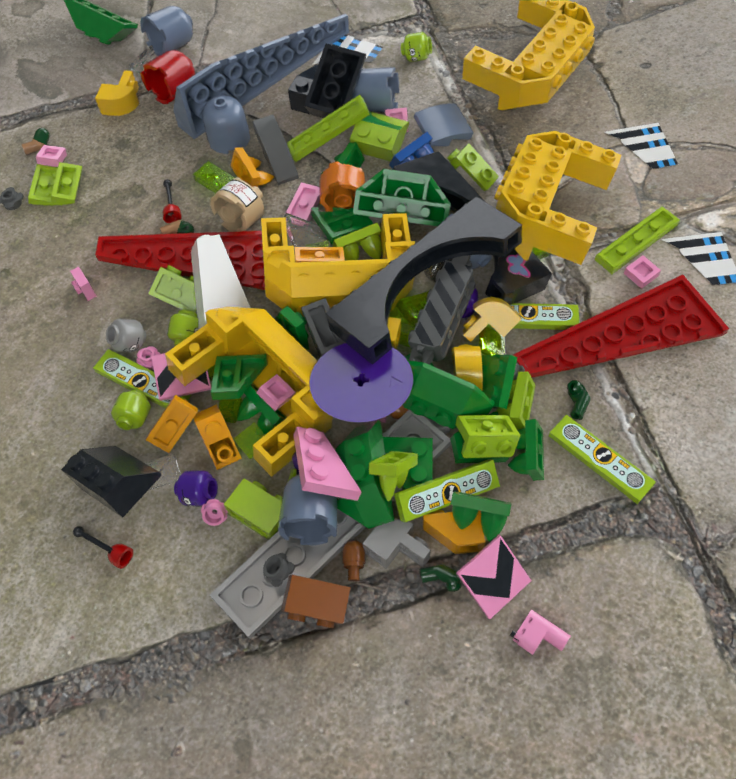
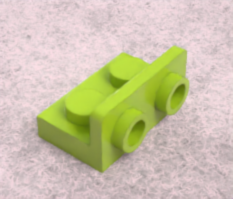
M170 265L167 266V269L160 267L148 294L182 310L196 313L193 276L188 280L180 276L182 271Z
M458 415L456 426L465 441L461 452L464 458L512 457L514 455L520 434L508 415Z

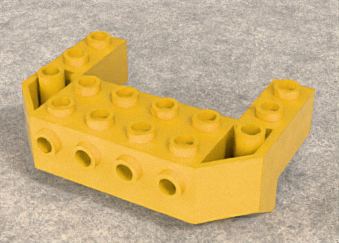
M519 0L517 18L542 28L540 32L513 62L475 45L464 57L462 79L499 95L498 109L501 111L548 103L587 56L594 44L595 38L593 34L595 26L586 7L569 0Z
M558 131L527 135L524 143L518 144L508 169L505 171L501 185L499 184L494 199L498 200L497 210L522 224V242L515 248L522 259L528 261L532 249L535 247L582 265L593 242L597 227L568 217L563 213L552 211L549 208L563 174L607 190L622 155L613 150L601 148L589 141H582L571 137L567 133H560Z
M407 214L382 215L380 228L383 250L382 259L296 263L294 246H288L286 217L261 218L265 295L281 309L288 306L294 312H299L303 317L301 307L326 298L331 309L349 296L353 290L358 289L367 282L371 276L380 272L392 260L398 258L410 246L415 244V241L410 240ZM415 277L400 291L390 312L412 291Z
M241 307L210 309L205 312L207 321L205 326L165 353L168 370L186 386L214 366L218 356L267 354L268 364L252 384L259 389V387L277 374L296 392L288 402L278 409L286 419L253 444L254 459L272 477L292 461V456L296 452L294 433L297 427L314 428L324 432V434L332 428L333 417L316 404L310 391V376L317 360L265 309Z

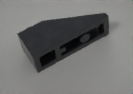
M314 65L298 74L290 85L288 94L291 110L311 114L304 107L318 65Z

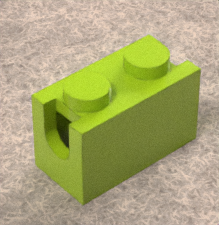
M243 478L223 505L228 511V515L269 540L278 532L282 496L276 494L274 497L267 493V489L259 482L253 481L251 483Z

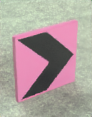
M165 353L151 356L160 401L171 399L174 395L180 397L211 390L208 371H205L188 385L184 386L168 370Z
M501 535L493 539L456 572L488 619H491L531 582V579Z

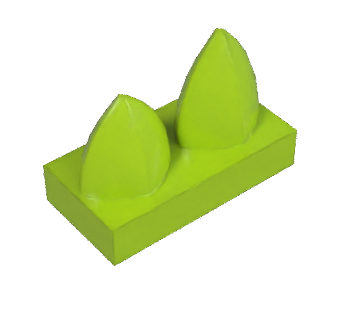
M378 222L335 239L332 247H343L345 260H358V246L360 245L370 257L380 259L382 244L379 237L381 229Z
M518 372L517 380L512 382L509 397L510 400H513L512 403H508L507 409H497L495 411L499 415H508L517 430L525 428V420L530 418L536 385L529 372Z
M391 451L369 462V474L379 475L380 485L387 501L391 500L396 486L398 489H401L409 469L418 465V453Z

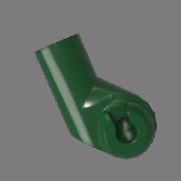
M572 380L567 384L568 394L574 403L570 416L576 420H582L591 398L585 387L578 380Z
M441 564L419 569L422 583L441 580L446 583V588L450 592L458 591L462 587L460 578L456 574L458 571Z

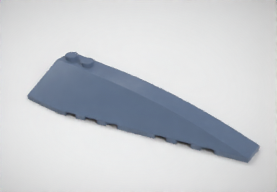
M343 14L212 63L176 88L173 111L178 127L193 139H196L205 132L203 108L210 99L222 95L231 96L244 106L322 52L325 43L332 45L349 33L348 15Z

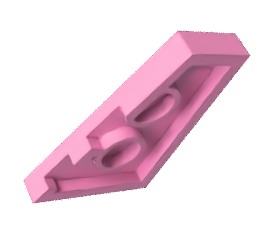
M297 427L294 433V441L302 490L358 501L362 492L324 432L314 428Z

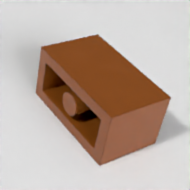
M289 575L281 612L288 613L287 619L305 622L306 617L317 619L316 625L334 629L335 623H344L351 587L297 575Z

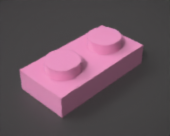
M305 183L300 184L284 215L286 223L307 228L312 218L311 208L317 207L320 201L319 187Z

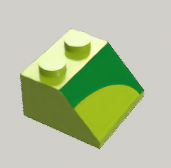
M369 111L370 115L355 124L350 142H357L364 155L391 162L394 155L401 148L409 121Z

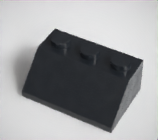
M325 43L304 107L311 115L325 118L351 101L367 56L366 53Z
M117 446L80 449L61 469L80 489L122 518L162 476L159 471Z

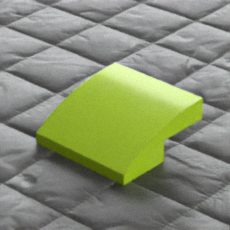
M59 162L58 168L37 164L28 195V203L45 206L75 203L82 166Z

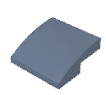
M456 103L432 106L416 112L413 116L422 133L428 132L433 138L429 144L430 146H449L452 139L470 140L474 133Z

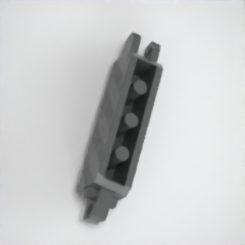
M470 255L456 257L452 261L446 260L442 270L437 272L434 288L429 290L425 308L420 310L415 330H411L408 337V344L412 350L409 361L424 362L430 365L432 361L439 362L445 359L476 286L472 263L469 260Z

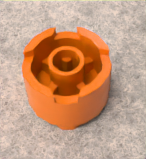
M340 162L329 164V168L324 170L319 181L320 204L325 208V211L333 212V207L354 208L356 189L365 183L363 170L352 165L341 164Z

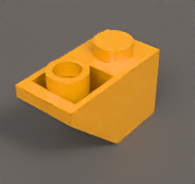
M217 404L196 413L193 419L216 469H221L242 459Z
M437 510L423 516V530L454 554L480 552L484 548L485 536L481 525L480 510H478L474 521L463 530L456 524L452 512Z

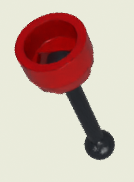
M165 179L163 186L166 188L168 204L163 208L162 214L163 220L170 224L181 220L182 215L180 208L172 202L170 189L172 182L169 179Z
M81 526L73 529L75 537H83L106 550L109 562L115 567L123 569L131 561L133 549L127 545L119 543L110 547L84 532V528Z

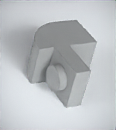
M394 519L392 522L375 527L363 542L365 554L386 569L399 552H402L421 567H424L430 559L428 544L418 536L411 537L414 524L402 522L400 519Z

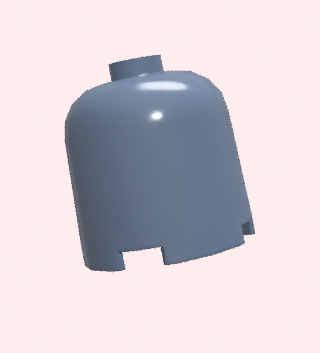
M168 6L147 14L140 21L142 33L146 32L149 39L146 43L157 56L186 45L191 41L193 35L191 17L177 6Z
M396 68L362 69L352 99L361 95L370 112L385 113L386 109L398 108L399 102H395V93H399L400 89L398 72H395Z
M222 95L214 97L206 103L203 108V123L211 149L218 153L228 154V150L247 146L250 140L249 127L240 102L231 96Z
M300 475L291 478L283 491L278 525L279 535L285 540H289V536L300 539L301 545L328 543V537L337 536V497L303 491Z

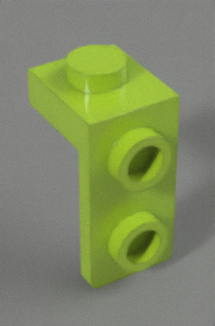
M469 143L461 150L456 148L447 157L449 163L455 169L461 166L483 191H487L499 177Z

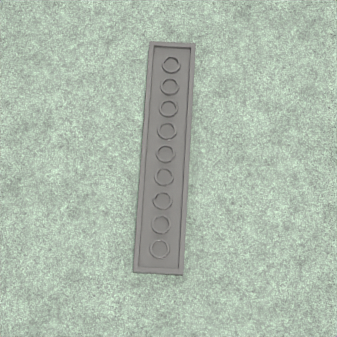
M410 410L383 433V437L433 438V462L451 445L450 438L424 416L416 415ZM396 486L394 493L403 491L402 488L398 489ZM394 494L391 498L392 502L395 500ZM337 509V536L328 537V543L301 545L300 539L289 536V540H285L279 535L278 531L210 594V597L241 631L251 639L281 610L288 577L283 580L281 586L274 587L271 584L272 580L264 576L263 567L270 556L284 553L287 556L286 560L295 565L293 573L289 575L313 579L343 550L347 542L353 540L366 527Z

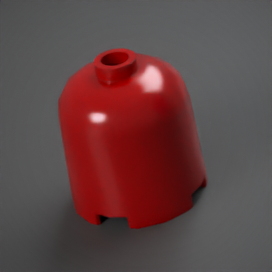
M178 50L166 51L143 65L144 70L140 73L147 91L152 90L157 96L155 100L162 104L172 102L175 99L177 86L196 75L192 61Z

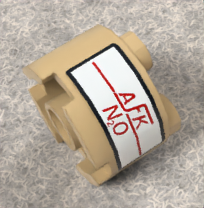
M239 177L234 178L223 186L210 201L213 214H219L220 218L224 221L221 225L230 232L246 231L264 215V205L261 199L263 197L262 192L258 187H252Z

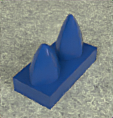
M426 132L394 155L389 166L393 169L394 166L414 160L415 156L420 158L434 153L429 145L433 139L431 135Z

